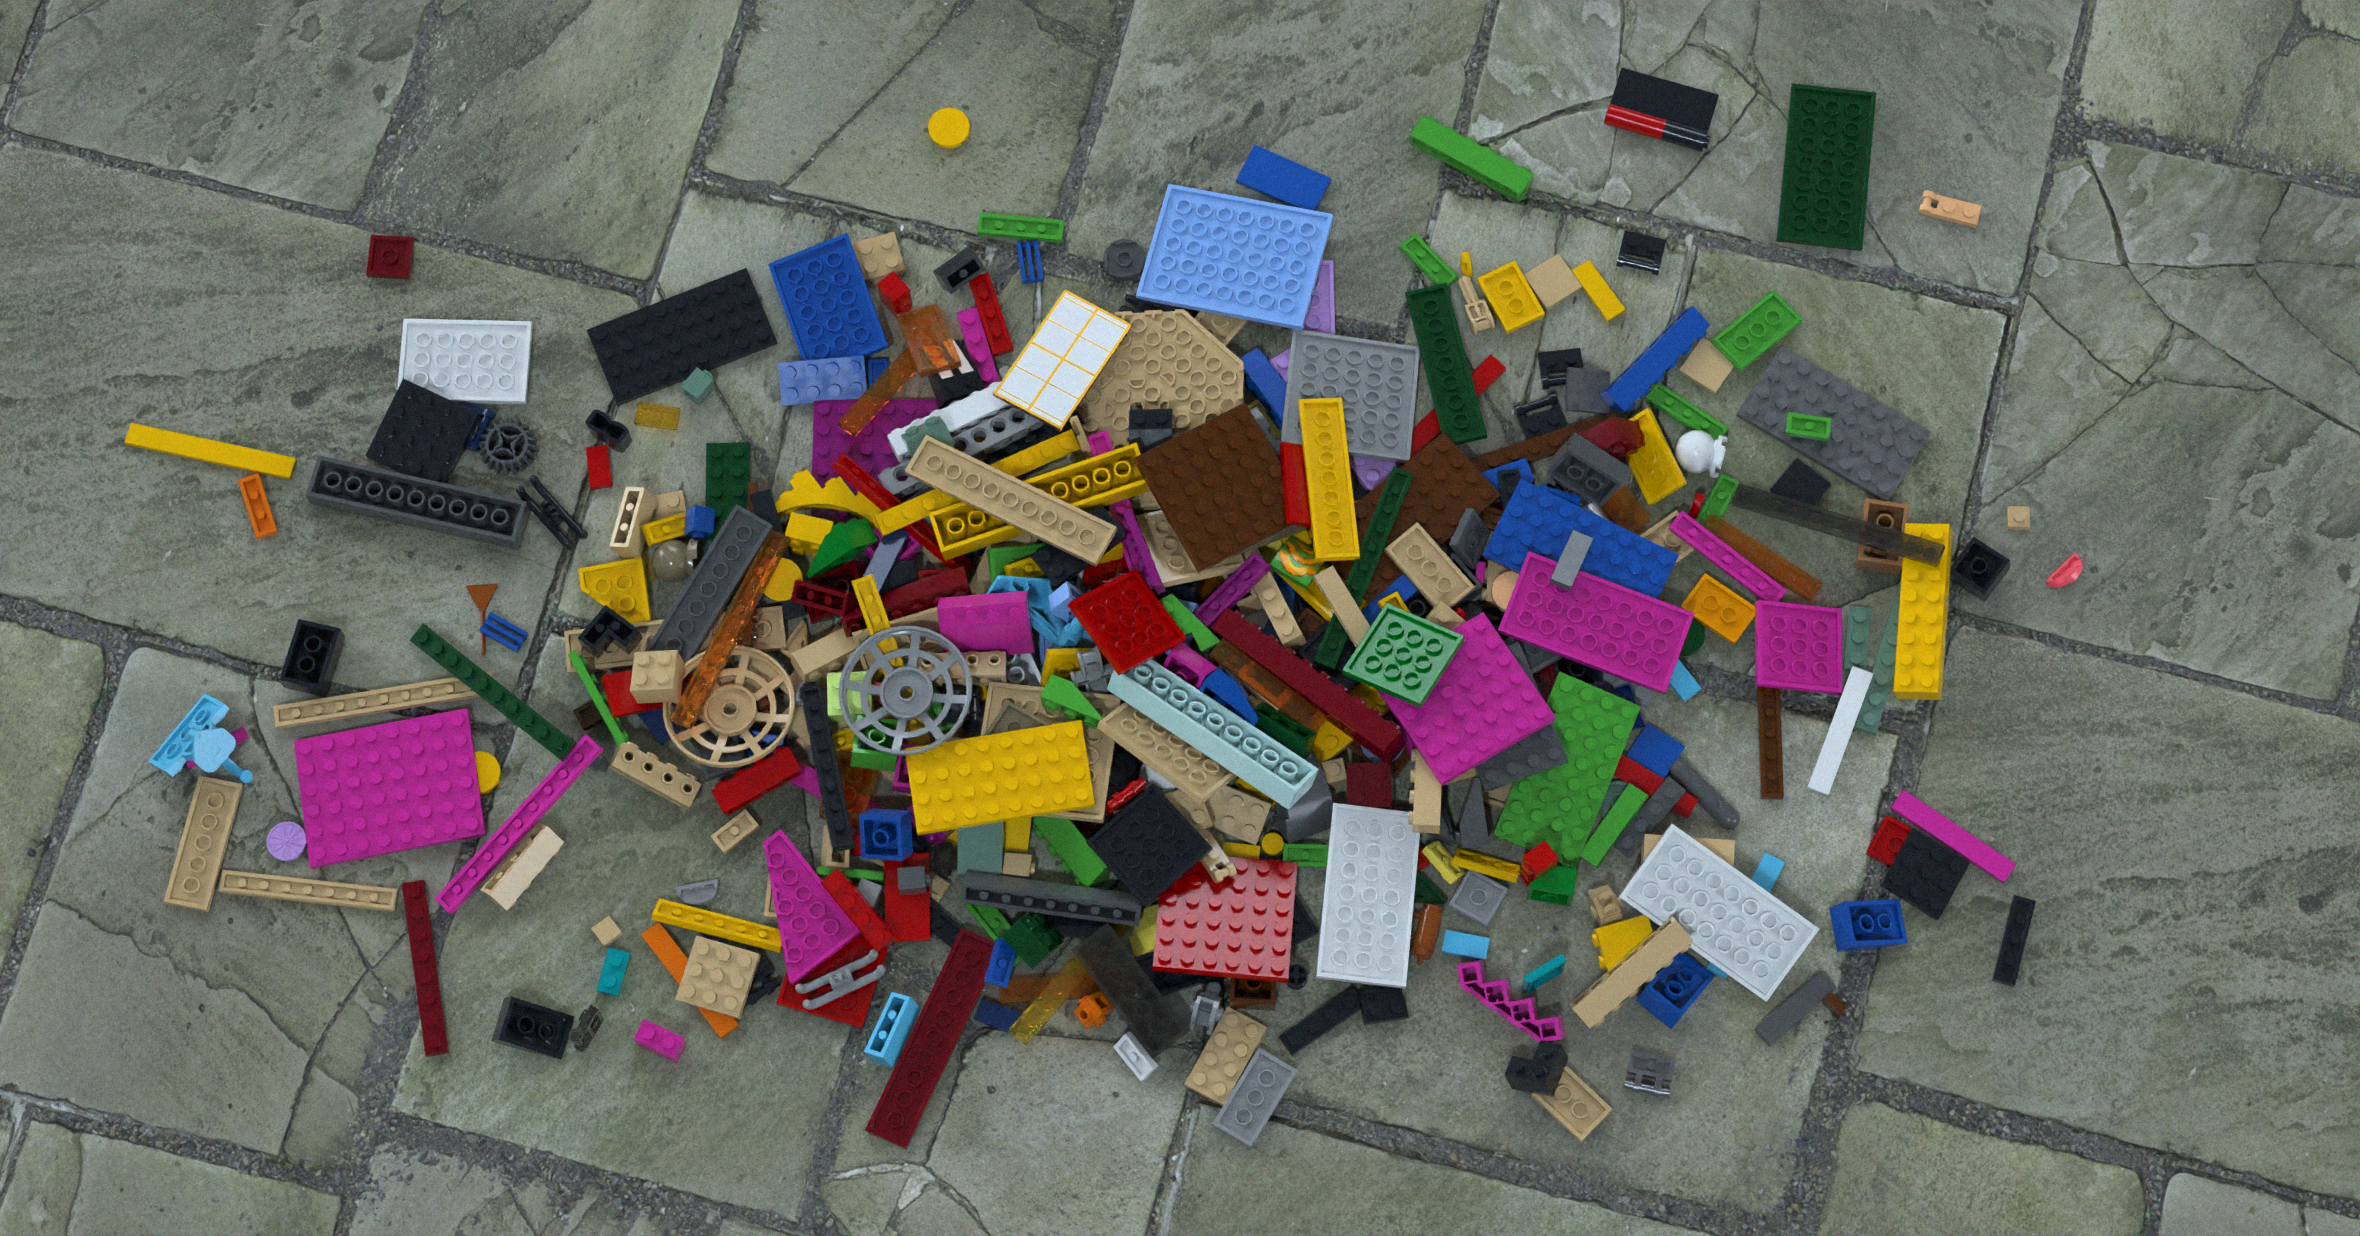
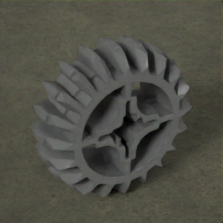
M509 418L508 423L501 419V424L499 425L493 422L492 429L486 427L487 434H481L483 441L479 442V447L481 448L479 454L483 457V463L488 464V469L492 470L495 468V473L497 474L503 470V474L506 476L509 471L516 475V469L524 472L523 465L530 466L531 462L529 459H535L536 456L533 452L538 450L535 445L537 439L533 437V430H529L527 424L522 425L519 419L514 423L512 418ZM510 433H512V434H515V435H513V436H507V435H505V434H510ZM499 438V443L492 450L494 442ZM504 441L507 443V445L511 446L512 452L509 449H506ZM525 443L523 451L520 453V455H517V451L522 447V444ZM505 457H508V458H510L511 460H500V459L505 458Z

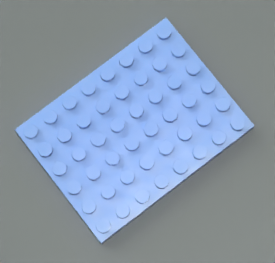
M1168 184L1136 298L1303 331L1333 223V214Z

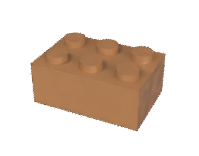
M1865 499L1862 507L1855 568L1899 574L1903 561L1905 523H1907L1909 512L1908 504Z

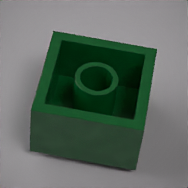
M1033 912L1025 914L1001 936L1031 969H1034L1046 960L1064 942L1058 931L1050 928L1040 913Z

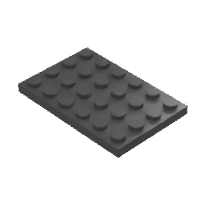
M1519 642L1508 645V649L1540 693ZM1552 722L1474 768L1486 793L1567 764L1569 760Z

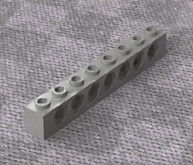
M1018 406L1009 410L1004 409L998 412L997 416L991 419H984L971 429L966 428L960 431L957 436L952 438L954 445L951 447L955 449L966 447L963 453L981 460L1045 424V421ZM1019 417L1024 419L1020 423L1014 422V420ZM998 427L1005 428L1004 431L1000 433L995 432V429ZM978 437L986 438L983 442L975 441ZM910 457L904 459L893 468L884 469L878 475L880 484L899 500L927 486V484L905 474V469L912 459ZM901 476L908 477L905 481H898Z

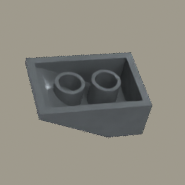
M1480 778L1471 779L1456 823V831H1453L1454 844H1458L1459 848L1489 845Z

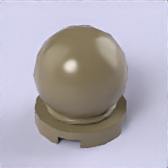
M690 539L688 545L676 540L663 542L654 550L651 561L653 571L663 581L671 583L684 581L688 576L691 577L700 563L698 551H703L701 540Z

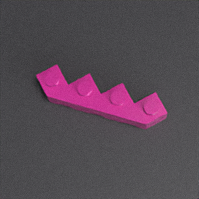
M1483 960L1457 965L1462 989L1471 993L1493 1011L1498 1012L1540 1043V1040L1546 1042L1560 1040L1566 1037L1562 1015L1539 1018L1535 996L1513 1000L1509 978L1487 982Z

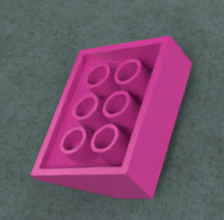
M1027 591L939 598L937 612L941 635L951 641L961 653L968 651L990 652L992 650L1006 651V655L1035 653Z

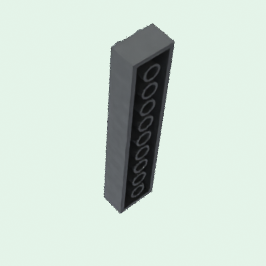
M319 455L306 492V497L310 504L516 550H519L530 513L527 501Z

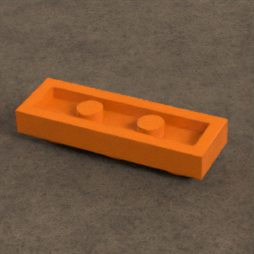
M259 473L239 479L238 483L257 540L277 534L276 523Z

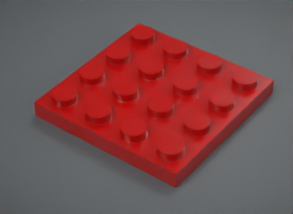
M1136 569L1070 601L1067 605L1119 676L1184 643L1187 639Z
M859 935L793 986L790 984L788 972H786L776 1004L863 1029L879 979L810 1010L803 1007V1001L813 1000L833 991L830 983L804 994L796 992L795 986L797 984L809 983L863 958L874 948L864 936ZM889 946L884 951L878 952V957L875 961L852 972L853 981L872 973L879 965H884Z

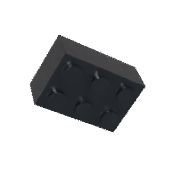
M298 619L279 678L283 687L326 697L345 639L342 630Z

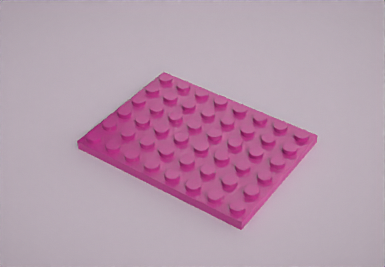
M468 708L294 741L309 865L312 869L487 836Z

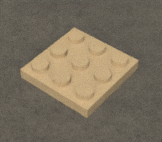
M696 935L675 1000L740 1019L761 955Z

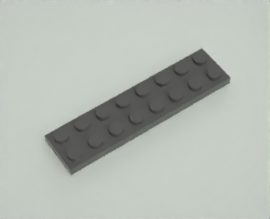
M736 504L645 652L678 650L685 663L693 658L771 534L774 526Z

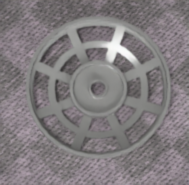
M917 626L889 628L866 639L849 657L839 682L840 707L851 731L869 747L882 753L897 756L921 754L945 743L962 725L972 700L971 674L961 652L941 634ZM912 635L910 649H899L883 655L876 645L882 640L891 637ZM921 637L938 642L952 654L941 663L932 654L919 650ZM869 650L876 661L866 672L862 683L850 681V674L855 664ZM909 656L908 667L894 670L888 662L898 657ZM918 657L931 662L936 668L926 675L923 671L917 669ZM957 661L965 677L966 695H953V684L947 670ZM881 667L887 674L881 686L870 685L873 675ZM941 675L946 683V694L934 693L932 682ZM909 688L913 691L912 696L907 699L902 698L901 692ZM847 689L860 692L861 705L866 717L856 723L851 718L848 709ZM867 694L880 695L883 707L872 713L868 705ZM932 702L945 703L941 713L933 721L927 714ZM951 704H964L957 722L944 735L937 726L947 716ZM890 714L898 719L896 731L885 727L878 720ZM920 718L926 726L916 731L905 732L907 720ZM872 724L880 732L894 737L892 748H886L874 743L861 730ZM931 732L937 740L922 748L901 750L903 738H915Z

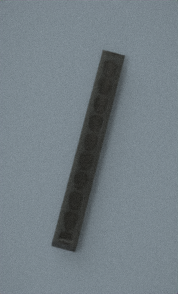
M1740 483L1731 502L1733 506L1934 567H1938L1945 550L1944 544Z

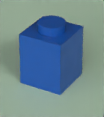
M694 505L687 509L684 535L691 536L692 539L705 540V538L714 534L715 509Z

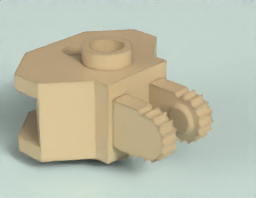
M1608 884L1587 892L1590 904L1589 911L1599 928L1623 921L1621 899L1619 896L1615 897Z

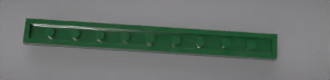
M1394 466L1359 549L1360 558L1355 559L1345 583L1359 609L1414 474ZM1335 613L1332 615L1314 659V664L1332 671L1336 668L1348 638V634Z
M424 623L410 639L413 644L561 761H564L577 745Z

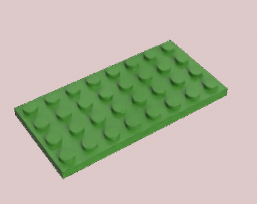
M1558 672L1546 704L1556 717L1553 724L1569 761L1567 764L1514 782L1492 835L1528 851L1546 841L1559 858L1558 864L1570 865L1573 869H1576L1641 706L1567 674Z

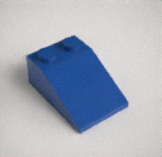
M1219 668L1204 680L1199 691L1255 727L1259 718L1236 681Z
M1899 899L1848 901L1829 908L1837 952L1860 951L1908 943Z
M1679 952L1673 957L1674 961L1668 967L1662 968L1658 972L1656 977L1646 986L1636 1000L1670 1029L1674 1027L1715 977L1686 952L1682 954Z

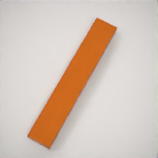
M657 922L641 934V936L680 986L688 958L660 922ZM697 1007L721 1039L739 1026L733 1017Z

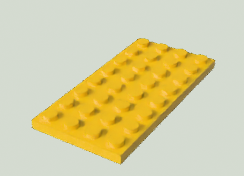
M1081 720L948 741L933 750L906 756L917 835L1095 807ZM927 745L905 748V750L918 749Z

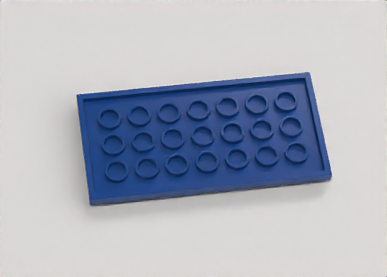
M1520 479L1482 557L1520 574L1528 551L1558 562L1572 531L1575 530L1593 538L1580 571L1658 599L1679 554Z

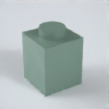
M696 367L681 385L683 395L700 406L716 387L714 376L707 370L701 371Z

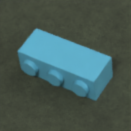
M891 992L864 1050V1053L873 1062L891 1068L894 1067L920 1011V1007L911 997Z

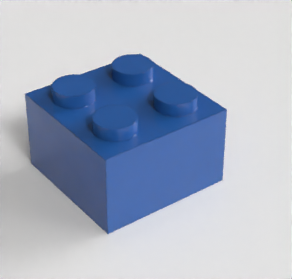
M869 808L859 815L861 858L903 861L913 854L911 811Z

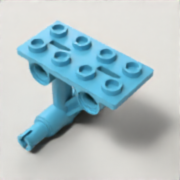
M998 575L986 593L1027 591L1031 625L1053 644L1050 649L1074 648L1083 635V626L1076 617H1074L1071 623L1065 625L1063 619L1054 616L1050 612L1048 596L1056 588L1049 579ZM1069 581L1070 584L1075 586L1074 581ZM1043 666L1040 668V673H1041V675H1042Z

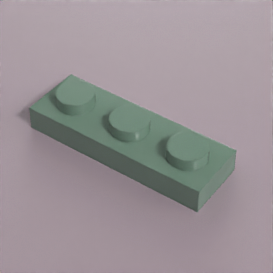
M1849 606L1843 671H1851L1852 666L1866 671L1871 608Z

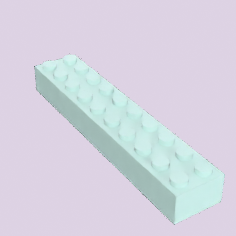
M1151 659L1120 676L1115 670L1113 671L1107 687L1108 691L1288 810L1312 787L1319 770L1318 768Z

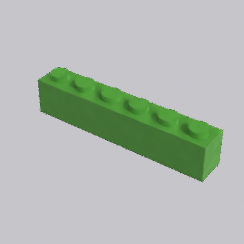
M1422 115L1410 134L1409 144L1519 203L1532 184L1533 174L1528 168L1517 166L1509 158L1495 154L1489 147H1482L1476 144L1470 137L1459 135L1456 130L1451 127H1444L1432 117Z

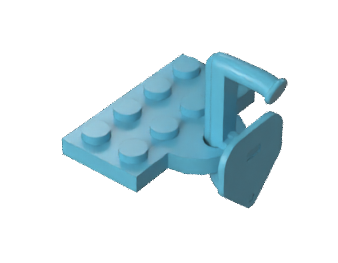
M207 694L200 698L148 761L171 777L179 773L183 768V764L190 760L194 761L205 772H214L222 765L228 772L244 783H249L253 779L251 771L241 769L228 758L235 748L236 742L234 737L224 728L216 727L218 722L225 718L230 708Z

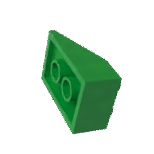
M853 518L846 523L842 521L831 527L833 531L825 535L806 574L808 578L824 574L842 566L878 541L866 518L860 520Z

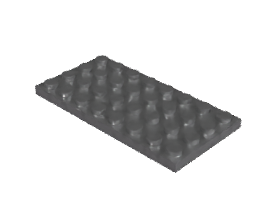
M1780 346L1736 415L1748 424L1881 501H1888L1931 433L1783 346ZM1788 412L1832 418L1829 441L1785 435Z

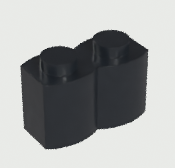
M593 410L585 421L590 434L595 439L607 442L608 446L617 452L624 453L632 442L627 427L620 422L611 421L610 417L600 410Z

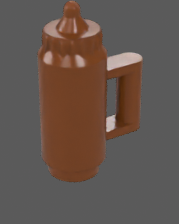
M1425 904L1420 914L1413 913L1412 921L1413 918L1419 919L1415 936L1411 935L1410 941H1413L1412 955L1417 958L1418 965H1422L1424 960H1429L1435 949L1443 917L1441 913L1442 908L1436 905Z

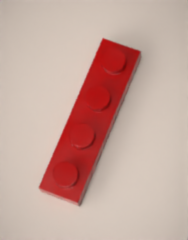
M989 273L979 275L969 281V285L993 357L1014 352Z

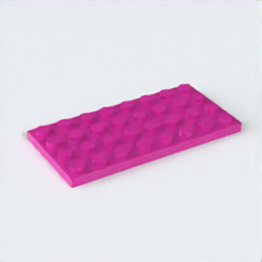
M1528 551L1498 633L1665 695L1695 613L1580 570L1570 591L1549 583L1558 562Z

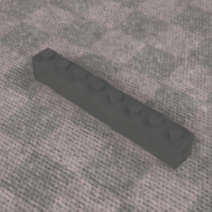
M966 871L962 882L961 903L1139 927L1142 915V904L1132 893L972 871Z

